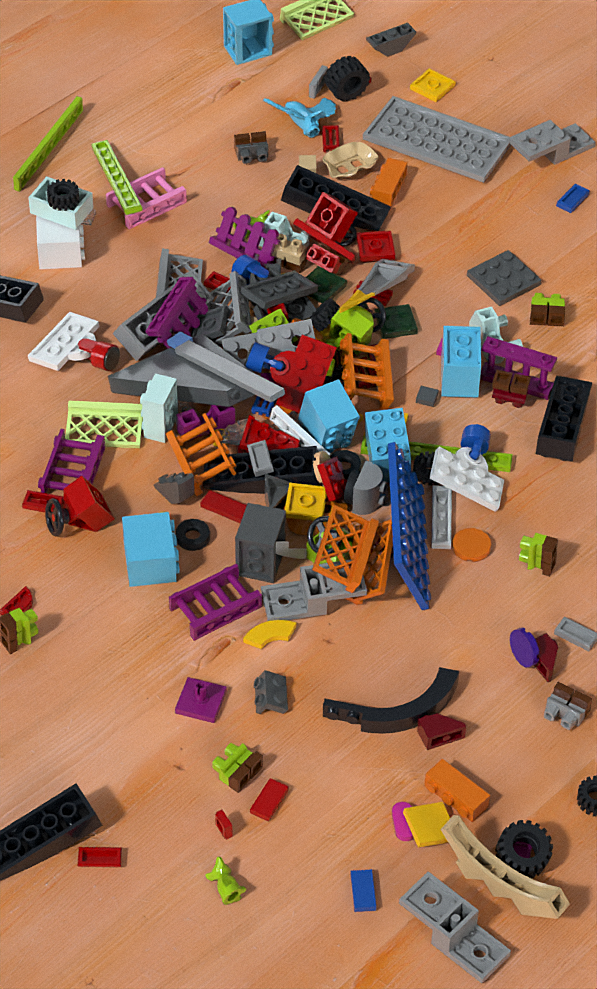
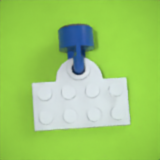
M471 424L464 428L461 438V449L455 454L441 447L435 450L430 479L496 512L500 506L504 479L488 472L487 462L482 456L489 449L491 433L482 425Z

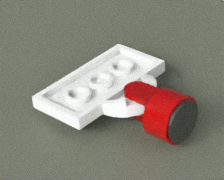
M69 312L30 352L28 359L30 362L57 371L68 360L88 359L91 360L93 367L111 371L118 364L120 351L118 346L114 344L96 341L93 333L100 327L99 321Z

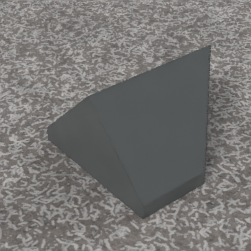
M265 474L266 507L283 510L286 505L289 483L291 482Z

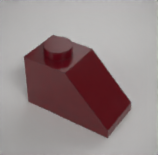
M545 633L535 638L539 648V654L537 655L539 661L534 666L549 683L553 676L558 644Z
M436 713L418 719L417 732L426 749L430 750L464 739L466 725L461 721Z

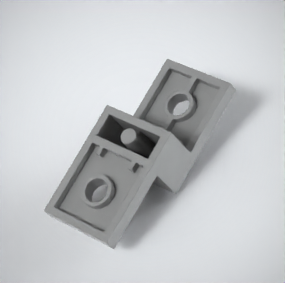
M551 120L509 137V143L529 162L545 155L554 165L594 148L596 143L576 123L560 129Z
M308 319L258 329L256 333L221 340L223 350L244 365L246 359H240L238 351L245 349L249 352L252 343L257 342L270 347L269 355L275 357L284 351H296L297 346H294L291 342L294 336L301 337L303 334L315 339L312 320Z
M337 561L333 562V564L338 566L341 565V562ZM328 563L319 564L320 567L325 569L330 568ZM313 565L300 567V581L261 586L267 621L293 620L326 615L327 601L367 595L364 577L362 576L360 585L351 593L345 590V585L313 571ZM344 568L337 570L340 576L347 578ZM281 599H286L289 601V603L280 604L279 601Z
M427 872L399 899V904L432 929L431 944L480 983H483L511 955L510 949L477 925L479 910L430 872ZM427 897H432L436 900V902L433 904H428L427 902H425V899ZM481 950L486 955L484 957H477L474 955V952Z

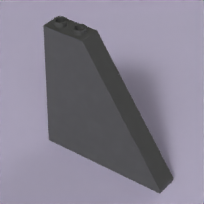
M204 334L193 337L194 343L249 370ZM172 347L108 376L111 392L141 396L143 393H146L147 384L156 373L177 379V401L230 407L255 395L176 354L175 349Z

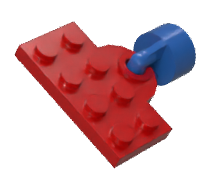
M302 334L295 352L284 351L274 357L269 355L270 347L255 342L250 347L244 366L258 373L262 372L263 367L269 369L274 381L285 390V394L277 399L276 405L300 413L305 392L323 386L337 347Z

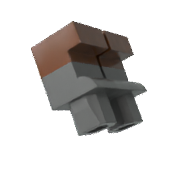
M266 131L251 133V143L249 133L234 135V149L238 161L242 160L243 164L250 163L252 159H258L260 162L267 161L268 143Z

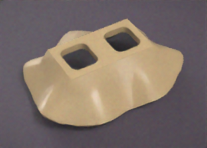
M351 142L328 152L322 158V161L327 165L332 178H344L355 175L359 170L373 167L379 157L366 144ZM359 161L362 165L354 167L351 163ZM345 167L348 172L340 173L337 169Z

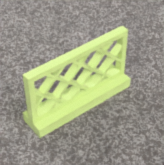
M299 0L281 8L279 20L282 23H287L300 39L304 40L353 18L354 13L342 0H335L338 6L329 4L334 0ZM319 7L326 8L325 11L316 10ZM328 8H329V9H334V10H337V12H336V13L327 12V9H328ZM338 11H344L347 14L341 15L338 14ZM312 13L313 16L309 17L304 16L303 14ZM315 14L324 16V18L319 19L314 18ZM327 16L335 18V20L329 21L325 20V18ZM292 19H300V22H292ZM302 20L310 21L311 25L302 24L301 22ZM315 22L322 24V26L316 27L312 26V24ZM300 28L308 29L309 32L303 34Z
M69 401L65 439L92 443L95 440H90L88 436L96 432L98 435L105 436V447L140 448L143 417H141L142 404ZM72 417H80L83 421L75 425L72 422ZM99 418L101 422L94 426L90 420ZM111 419H118L120 423L113 427L109 421ZM138 420V424L133 428L127 422ZM87 423L91 429L84 434L79 428ZM105 424L110 430L102 434L98 429ZM124 425L128 431L121 435L117 429ZM75 431L81 435L78 439H70V435ZM112 433L119 437L115 441L107 439ZM133 434L137 439L136 442H128L125 438Z

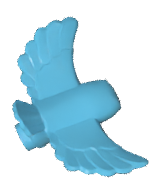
M323 98L319 104L312 108H306L305 105L297 101L287 102L284 107L269 99H263L269 105L289 114L294 123L303 130L304 135L310 138L317 136L320 132L319 119L335 114L336 104L327 98Z

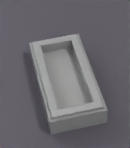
M322 65L310 82V98L314 99L324 86L327 66Z
M266 440L247 445L255 477L274 472Z
M566 617L561 620L554 630L555 635L588 652L597 641L596 632Z

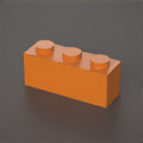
M388 158L386 163L382 164L380 175L377 174L375 185H372L370 189V195H372L373 199L392 207L407 176L408 162Z
M441 759L425 774L424 786H426L427 790L439 796L446 805L456 809L463 818L473 822L489 807L490 794L444 759Z

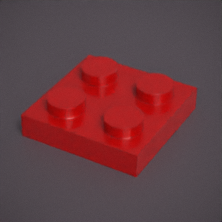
M391 231L356 233L360 262L379 261L381 259L395 260Z
M333 457L318 464L317 468L329 502L344 496L347 480L344 479L343 467L338 458Z

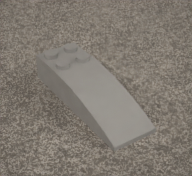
M192 271L184 276L193 277L196 280V292L201 298L207 300L206 305L214 300L212 294ZM175 284L124 321L114 331L113 335L136 361L159 344L157 341L158 336H148L145 331ZM188 302L187 305L193 311V306ZM181 316L178 317L183 324L186 323Z

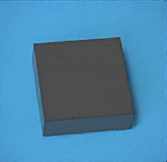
M420 386L415 403L433 407L439 390Z

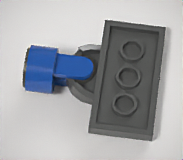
M249 255L238 257L232 266L231 272L236 271L247 282L246 286L241 287V294L264 309L296 300L318 291L317 284L295 270L280 274L270 267L267 270L261 266L260 262Z

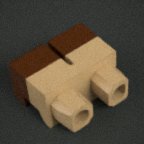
M279 234L278 239L280 243L275 245L272 254L274 260L270 262L275 264L276 259L282 258L283 268L286 266L288 270H295L301 273L307 264V257H305L307 247L302 245L301 240L293 239L291 242L287 240L286 235Z

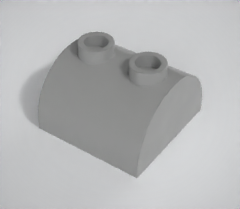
M365 461L353 488L352 513L371 514L380 505H384L386 494L382 493L385 492L387 482L382 481L383 474L381 469L372 462Z

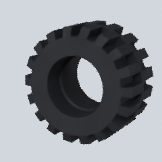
M344 56L341 59H337L334 64L330 65L331 67L327 69V74H325L324 81L326 86L341 101L356 99L357 96H360L366 90L370 80L369 72L354 56Z
M518 820L517 824L513 822L503 830L495 848V852H497L495 856L517 872L532 879L536 874L540 875L552 856L553 844H550L552 839L550 835L546 836L547 830L545 828L542 830L539 828L540 824L536 823L533 825L530 820H527L526 823H523V820ZM516 842L528 843L533 848L535 856L532 858L519 856L515 852L513 844Z

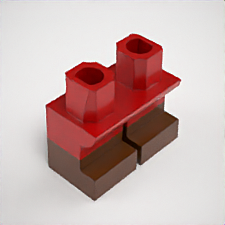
M313 244L306 255L307 260L338 275H342L349 260L320 244L319 246Z

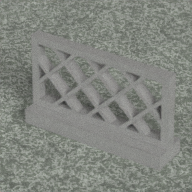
M162 248L156 297L166 291L169 286L175 284L180 277H184L191 271L201 282L203 259L169 254V249ZM171 261H177L180 265L175 266ZM196 264L198 267L192 269L189 265ZM185 268L189 272L183 274L180 269ZM175 272L179 277L174 279L170 274Z
M236 271L229 274L230 280L210 292L213 297L217 296L214 302L212 300L207 305L208 311L223 305L229 308L228 324L225 327L224 335L218 339L217 337L210 339L218 346L222 344L221 339L234 337L242 331L245 334L251 332L249 325H251L249 300L241 294V287L246 286L247 282ZM225 296L224 301L222 302V304H220L222 298ZM232 311H233L234 314L232 315L231 319H229V316L231 315V313H232ZM235 324L236 328L231 330L232 326Z

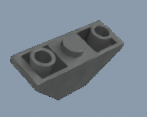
M405 23L366 37V40L375 50L389 57L402 52L416 35V31L409 23Z
M192 473L165 474L158 478L159 482L154 484L155 489L171 504L180 503L194 495V476Z

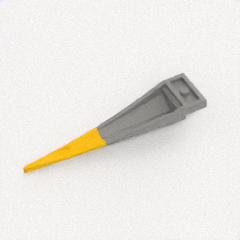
M387 259L379 260L374 264L358 290L339 308V313L406 280L408 275L415 271V264Z

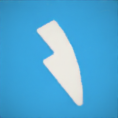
M276 541V554L290 558L306 559V548L290 549L288 541Z

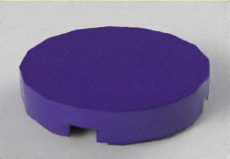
M523 627L513 630L510 634V646L516 660L525 668L536 665L539 661L537 659L539 648L534 636L530 632H526Z

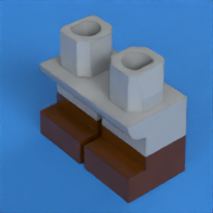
M557 682L553 693L547 698L544 718L549 721H554L556 716L561 718V725L567 730H570L574 725L578 727L591 710L592 698L577 690L574 692L573 688Z

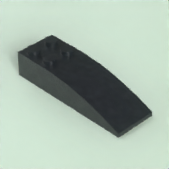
M299 165L294 169L281 197V201L311 213L322 192L330 194L358 212L351 224L353 227L376 231L380 230L391 209V206Z
M0 275V317L26 323L44 300L39 283Z
M556 375L539 431L536 455L573 462L592 382Z
M317 446L268 450L274 472L268 473V475L291 483L320 486L313 467V461L316 460L314 454L318 452ZM249 452L227 454L228 457L232 456L236 463V467H234L236 475L233 476L228 468L203 482L204 489L265 494V474L255 477L253 466L252 469H249V465H252ZM221 455L204 465V472L225 462L223 456Z
M77 783L0 830V880L22 872L54 856L103 826Z

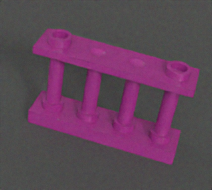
M487 336L481 351L489 353L488 362H485L481 369L480 380L492 383L496 370L511 372L513 377L515 373L530 376V367H536L541 369L540 378L530 376L528 394L548 400L554 385L553 382L547 381L548 371H552L557 357ZM496 356L506 358L505 368L495 365ZM513 361L523 363L522 373L512 370Z
M60 429L59 435L54 438V448L44 475L38 481V488L41 489V492L47 493L48 488L63 490L69 485L67 483L51 481L53 474L74 478L83 476L93 484L105 451V436L97 435L95 442L87 443L65 439V430ZM64 446L89 450L90 456L83 457L62 453ZM61 460L85 464L86 467L85 470L79 471L56 466L58 461Z
M237 563L169 596L170 611L172 612L180 608L191 622L189 623L190 636L194 641L262 607V594L258 590L248 593L238 580L239 566ZM231 583L242 598L231 601L221 587ZM214 591L225 606L215 610L204 595ZM197 599L208 614L197 618L187 605L188 603Z

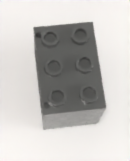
M247 504L235 537V564L237 563L239 566L240 577L274 583L283 557L276 554V541H286V510L259 504Z

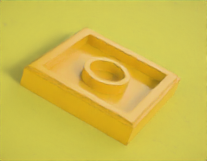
M429 68L410 84V90L437 102L455 87L456 81Z
M289 483L285 506L286 518L314 521L318 517L324 516L327 497L324 486Z
M443 802L404 809L403 814L418 848L448 842L441 831V828L450 819Z

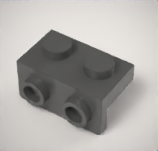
M264 670L259 677H256L253 685L255 688L254 703L256 705V713L261 714L265 709L284 714L288 710L286 677Z

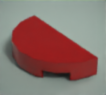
M25 586L0 609V615L9 613L17 608H20L23 612L29 610L33 602L31 591Z

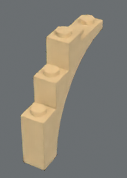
M453 815L441 828L442 833L459 858L456 864L465 878L483 880L494 897L511 898L521 915L558 919L570 905L560 887L535 881L517 872L493 855L472 834L460 816Z

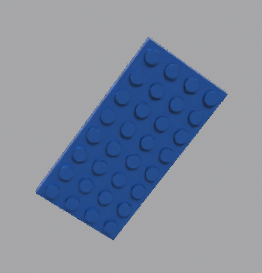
M395 442L388 443L394 565L421 610L429 609L431 594L428 589L430 578L427 573L429 563L426 558L428 548L425 543L427 533L424 528V524H426V518L423 513L425 503L422 498L424 488L422 484L418 483L416 473L411 471L410 463L408 460H405L403 450L399 449Z

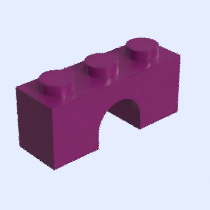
M211 405L207 416L208 418L213 417L217 425L214 428L215 430L235 425V408L233 405L230 407ZM194 409L176 414V427L180 436L206 423L204 417H198ZM207 430L192 439L210 434L211 432Z

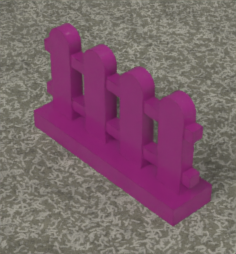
M228 207L226 211H222L221 216H223L221 226L216 229L218 235L211 236L209 244L235 258L249 255L260 262L263 268H265L267 263L273 264L270 261L274 260L272 254L275 245L280 243L278 239L279 232L276 229H271L265 233L263 222H255L253 226L250 225L251 218L248 214L237 218L235 207ZM235 222L237 226L233 235L231 234V230ZM250 230L251 234L249 236L248 242H246L244 240L247 231ZM263 237L265 238V241L261 250L258 247L261 238Z
M193 277L179 278L145 331L148 336H158L157 341L159 343L163 342L167 349L171 348L167 343V340L173 336L169 332L171 329L175 334L182 332L191 337V333L188 331L189 328H198L200 325V321L197 318L198 314L205 315L208 312L207 300L201 298L196 292V280ZM188 302L193 306V311L187 305ZM179 316H181L186 322L184 325L179 320Z

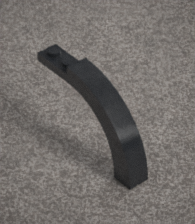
M439 667L434 682L422 695L408 703L395 707L372 708L325 698L323 717L331 720L345 721L350 724H360L361 732L396 733L418 726V719L426 715L439 714L447 706L456 691L459 671Z

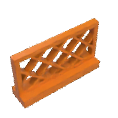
M333 505L312 570L345 585V590L353 593L361 583L379 521L373 518L368 521ZM335 513L342 515L344 521L338 523ZM357 522L361 524L362 529L356 531L352 523ZM347 525L351 533L345 535L340 526ZM336 528L340 537L333 539L330 530ZM354 537L357 545L351 547L347 538ZM342 540L346 549L339 550L336 542ZM331 544L335 552L328 554L325 545ZM348 552L352 561L346 563L342 554ZM337 556L341 565L335 566L331 558ZM326 560L330 568L320 567V561ZM344 568L347 578L340 576L337 570Z
M392 519L378 523L363 573L365 585L367 586V595L344 599L359 605L363 604V599L385 593L393 545ZM362 525L355 526L356 531L362 529ZM387 527H388L387 533H386L385 535H383L384 531H385V530L387 529ZM353 537L352 547L357 545V543H356L354 537ZM381 538V541L375 546V543ZM384 545H385L384 551H383L382 553H380L381 549H382V548L384 547ZM378 556L377 560L372 564V561ZM381 563H382L381 569H380L379 571H377L378 567H379V566L381 565ZM375 574V577L369 583V579ZM379 581L378 589H374L375 585Z

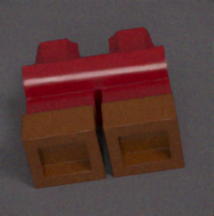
M496 370L492 382V398H495V402L498 404H504L506 401L512 402L514 407L521 408L525 404L531 377L516 373L513 377L511 372Z

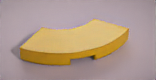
M272 620L261 623L244 636L243 643L262 649L272 641H289L296 628V622Z

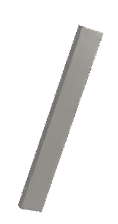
M190 340L175 348L176 354L269 402H273L285 394L284 388Z

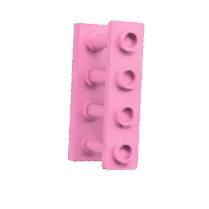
M163 167L130 182L142 205L143 211L125 215V226L128 229L134 228L187 203L186 189L181 186L174 190L166 182V174ZM161 185L168 193L159 196L152 188ZM114 191L106 193L107 206L110 208L117 205L123 211ZM146 191L153 200L145 203L138 194Z

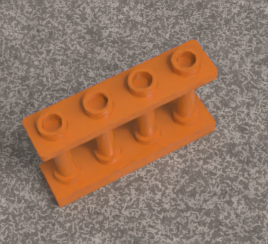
M347 333L344 339L340 341V350H342L341 365H343L342 380H344L346 393L350 400L355 395L377 399L380 409L387 410L394 401L389 340L381 339L378 345L374 347L353 343L351 333ZM353 350L372 353L376 361L354 358ZM354 365L375 369L377 377L355 373ZM355 380L376 384L378 392L356 388Z
M206 413L202 414L206 423L182 436H175L172 430L165 433L185 474L192 473L194 476V493L196 496L203 493L200 487L203 484L202 482L229 468L232 475H236L234 470L236 463L232 456L228 457L227 454L230 451L225 443H221L224 439L219 430L215 431L214 428L217 425L213 417L208 418ZM210 430L212 436L188 449H182L181 446L186 441ZM216 442L218 449L194 462L188 461L191 455ZM221 455L223 456L225 462L201 475L194 474L197 468Z

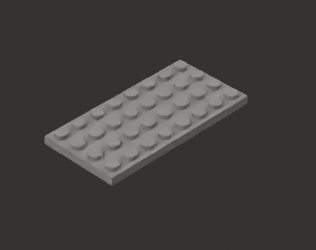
M392 96L363 133V140L483 183L511 146L509 136Z

